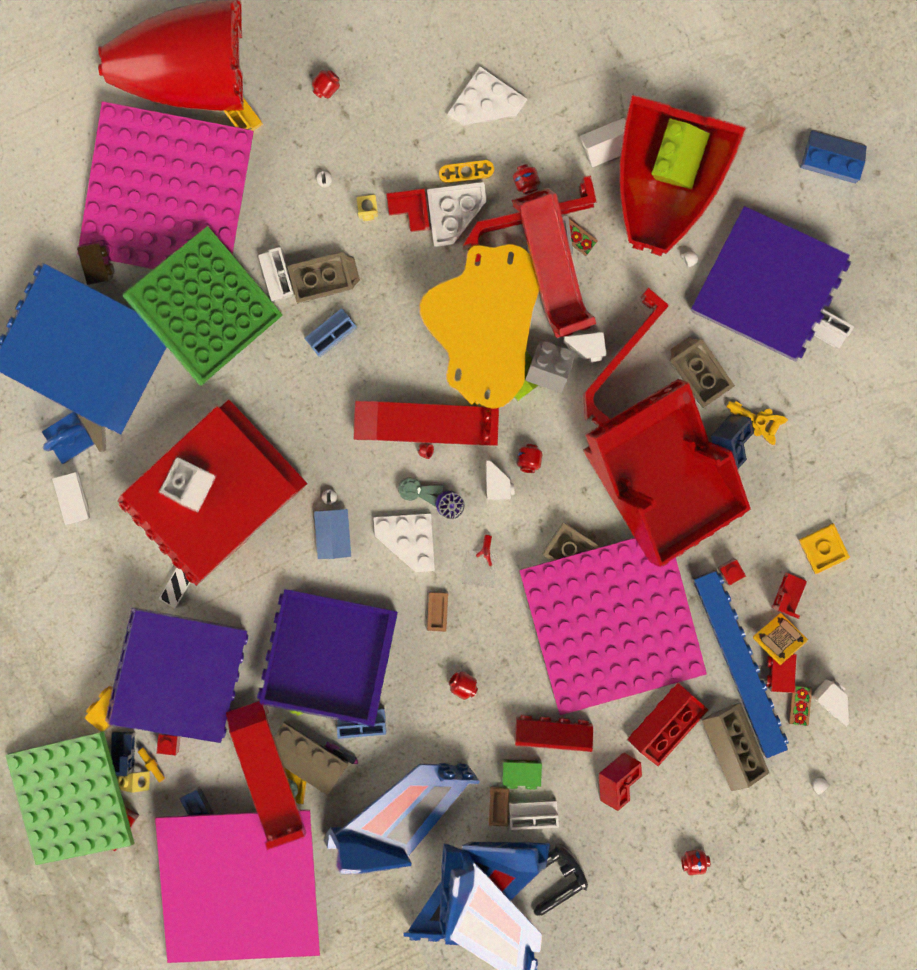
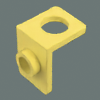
M375 195L357 197L359 219L371 221L374 220V217H378ZM365 200H370L373 203V207L369 211L362 209V202Z
M149 771L130 773L128 776H116L119 788L122 791L134 793L149 790ZM143 776L145 778L144 785L139 787L138 779Z

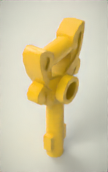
M737 401L728 402L726 407L731 409V413L751 418L755 436L762 435L769 444L775 445L776 439L774 435L779 426L788 421V418L772 415L771 409H765L764 412L761 411L755 415L741 407L742 404ZM772 420L773 423L768 432H766V424Z

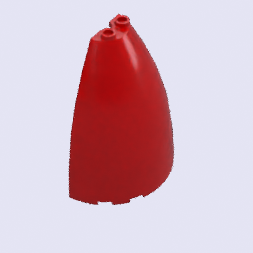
M241 0L203 1L170 9L140 22L105 45L99 46L98 53L101 58V64L98 65L99 75L104 76L105 82L116 88L157 103L204 110H244L243 73L239 64V38H242Z
M632 95L625 123L620 160V193L628 242L633 244L632 248L641 251L644 248L651 249V254L662 257L663 253L667 254L687 234L718 193L736 156L746 127L709 116L704 117L670 107L667 104ZM670 119L691 124L710 134L692 189L655 180L652 175Z

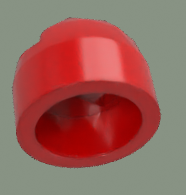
M422 443L418 446L420 450H417L422 458L430 459L434 452L432 444Z

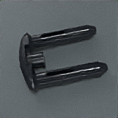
M555 844V848L549 852L548 858L551 857V859L547 861L546 868L560 858H563L567 863L560 867V871L565 878L574 873L577 879L538 904L533 911L536 916L546 914L581 890L586 891L588 888V881L582 866L573 853L562 844ZM573 889L572 891H570L569 893H567V894L564 895L563 897L557 899L558 897H560V896L563 895L564 893H566V892H568L569 890Z

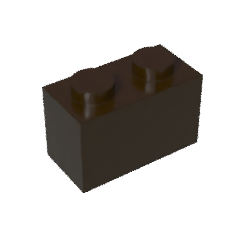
M104 240L82 244L77 247L87 285L109 281L114 277V266L109 262V248L104 243Z

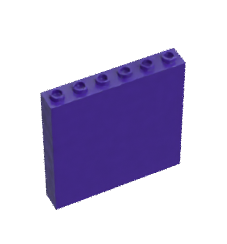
M744 206L691 310L693 313L797 362L798 358H803L807 350L804 347L807 340L811 342L816 331L813 329L816 323L820 324L825 315L822 313L823 309L831 304L834 297L831 294L834 288H839L842 282L840 277L843 271L847 272L851 265V261H849L850 255Z
M284 589V594L280 593L278 605H281L280 612H276L274 623L277 624L276 630L272 631L270 636V642L273 643L272 648L266 654L268 666L262 672L263 688H259L257 699H260V704L375 727L398 612Z
M132 607L105 721L109 725L221 743L227 731L225 727L227 720L226 712L231 711L230 703L235 698L234 686L240 676L238 669L244 659L243 648L248 642L247 631L240 627Z

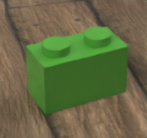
M503 759L502 784L506 785V788L517 789L518 786H525V789L535 790L537 787H541V761Z

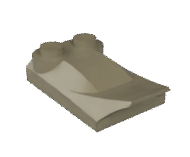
M344 252L287 266L297 304L353 290L354 286L360 281L355 259L350 258Z
M688 337L671 349L670 362L681 378L689 382L692 393L702 408L735 387L703 339Z
M563 522L547 544L542 555L553 561L601 546Z

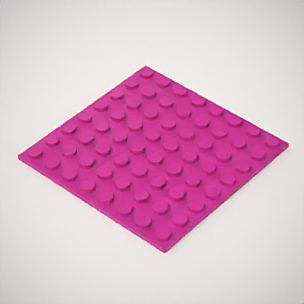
M102 101L79 246L104 240V243L109 248V261L155 269L208 226L233 255L254 131Z
M631 538L519 570L559 715L707 675L676 558L669 561L667 565L658 567L648 561L637 540Z
M310 809L299 810L307 832L305 837L267 850L265 846L267 839L257 812L155 818L167 963L320 956Z

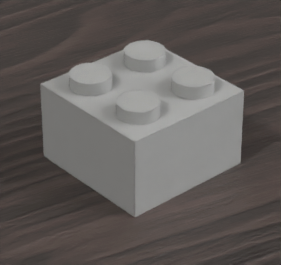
M540 339L525 381L562 394L576 352Z

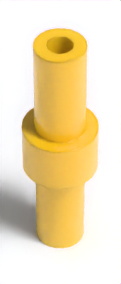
M144 747L137 751L145 762L144 766L147 770L152 772L159 783L163 781L165 777L158 769L155 759H151Z

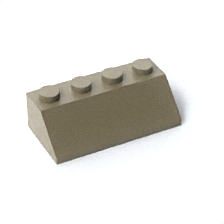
M741 702L712 713L702 720L731 791L749 788L769 774Z
M285 721L274 736L284 768L328 796L348 766V762L336 756L330 750Z

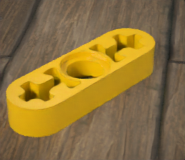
M488 160L444 165L439 170V178L446 184L488 179L494 173V165ZM478 165L477 169H482L483 165H487L491 170L488 171V174H484V171H479V176H475L474 166ZM470 167L472 169L471 176L464 177L461 174L462 168ZM455 168H458L459 178L456 179V174L450 175V179L442 176L445 170L449 169V172L453 173L456 172Z

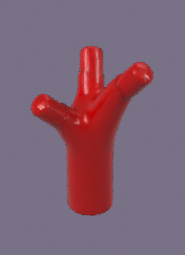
M485 535L483 547L476 554V557L478 558L484 554V558H486L489 566H492L490 557L492 536Z

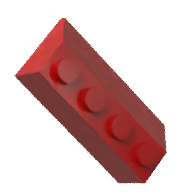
M677 683L670 689L663 700L657 704L655 709L645 717L644 721L631 733L627 740L642 755L656 766H659L709 709L682 685Z
M521 715L516 717L515 746L593 752V724L589 723V720L578 719V722H570L568 718H559V721H555L547 716L532 719L531 715Z

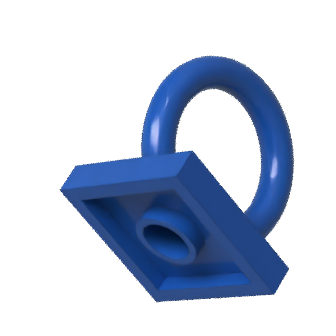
M75 412L70 413L42 431L47 440L43 445V450H53L61 464L68 462L95 445Z

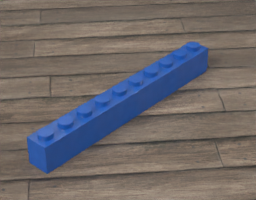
M713 570L693 578L763 755L769 758L787 751L786 744H789L786 734L781 733L779 727L782 724L778 715L774 716L772 711L775 708L772 699L766 696L765 691H767L764 680L759 679L757 673H760V669L757 663H753L751 659L753 652L750 645L745 644L743 638L746 635L742 626L738 627L736 620L739 618L736 610L730 607L729 602H731L728 591L724 592L722 587L724 580L721 574H717Z

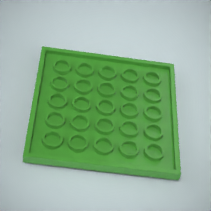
M208 226L123 294V297L200 386L283 316Z
M104 731L5 755L35 865L135 844Z

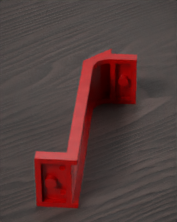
M591 176L583 177L580 183L579 192L581 198L559 203L561 215L595 207L594 203H597ZM520 212L477 222L463 244V250L468 249L469 251V248L479 245L478 239L484 233L522 225ZM477 253L475 257V265L479 266L481 262V254Z
M546 188L512 200L513 207L520 212L545 315L555 337H567L578 330L591 328L592 325L596 324V320L586 310L582 301L557 194Z
M650 288L640 298L643 299L642 303L648 309L653 308L654 311L583 393L585 421L591 416L593 417L591 421L598 427L610 420V418L595 406L593 401L595 392L669 306Z
M355 401L353 440L498 446L499 408Z
M260 701L226 712L229 732L267 839L265 846L267 850L304 838L307 832L268 723V707L261 705Z

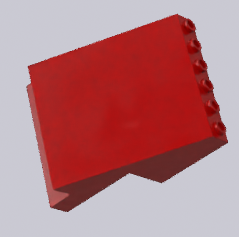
M676 379L585 434L589 446L583 449V452L648 561L658 567L667 565L669 561L683 555L691 547L697 546L702 540L714 535L716 531L728 526L730 522L742 517L751 510L732 451L709 442L689 382Z
M227 400L220 407L216 406L125 490L117 502L124 512H128L131 515L133 522L145 530L146 536L159 545L160 551L172 559L173 565L185 573L186 579L197 586L243 546L258 528L302 491L308 483L230 400ZM177 457L215 476L212 486L209 488L198 511L186 507L160 493Z

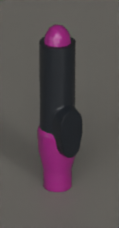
M327 741L324 747L333 754L351 764H358L356 757Z

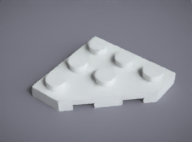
M479 67L447 115L462 126L516 117L527 102V98L482 67Z
M484 182L427 189L434 247L454 245L486 203Z
M431 513L374 517L375 537L415 572L435 571Z

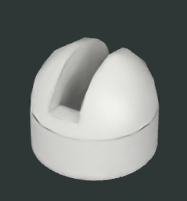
M322 171L317 175V183L321 187H328L332 183V176L329 172ZM322 174H325L326 183L322 182Z
M688 251L682 254V259L686 267L690 268L697 263L698 256L695 252Z
M329 489L323 492L322 501L325 504L331 505L336 502L337 494L334 490ZM327 492H331V502H327Z
M817 778L813 781V789L818 795L830 786L823 778Z

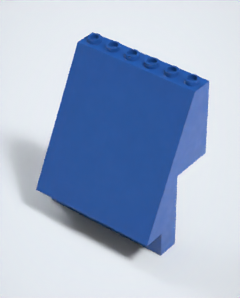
M42 263L41 266L37 265L33 273L35 276L33 282H29L24 290V293H26L25 298L18 301L15 310H17L15 317H10L6 325L8 327L6 334H1L0 373L101 427L104 426L121 435L167 347L136 311L45 263Z

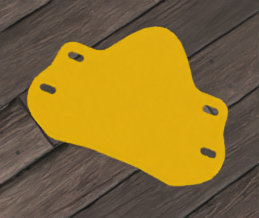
M511 244L495 248L480 245L471 247L467 254L465 270L462 275L433 287L422 297L420 302V315L423 323L448 352L449 363L446 379L449 386L469 394L478 403L489 408H499L508 404L524 383L526 346L532 312L539 292L531 255L525 249ZM509 252L514 253L511 265L507 263ZM477 253L481 254V262L479 266L475 265V257ZM460 368L461 378L457 382L455 381L456 369ZM487 386L491 388L489 399L484 398Z

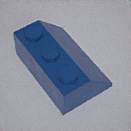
M811 130L800 168L856 184L861 179L866 161L867 146Z

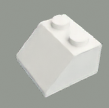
M603 332L569 336L563 339L564 345L575 351L583 360H589V363L601 362L602 358L606 356Z
M177 457L160 493L186 507L198 511L209 488L212 486L215 476Z
M486 461L487 500L511 499V495H514V483H510V479L491 461Z
M825 679L812 693V697L839 722L847 726L849 724L848 696L844 693L846 689L834 679L832 681Z

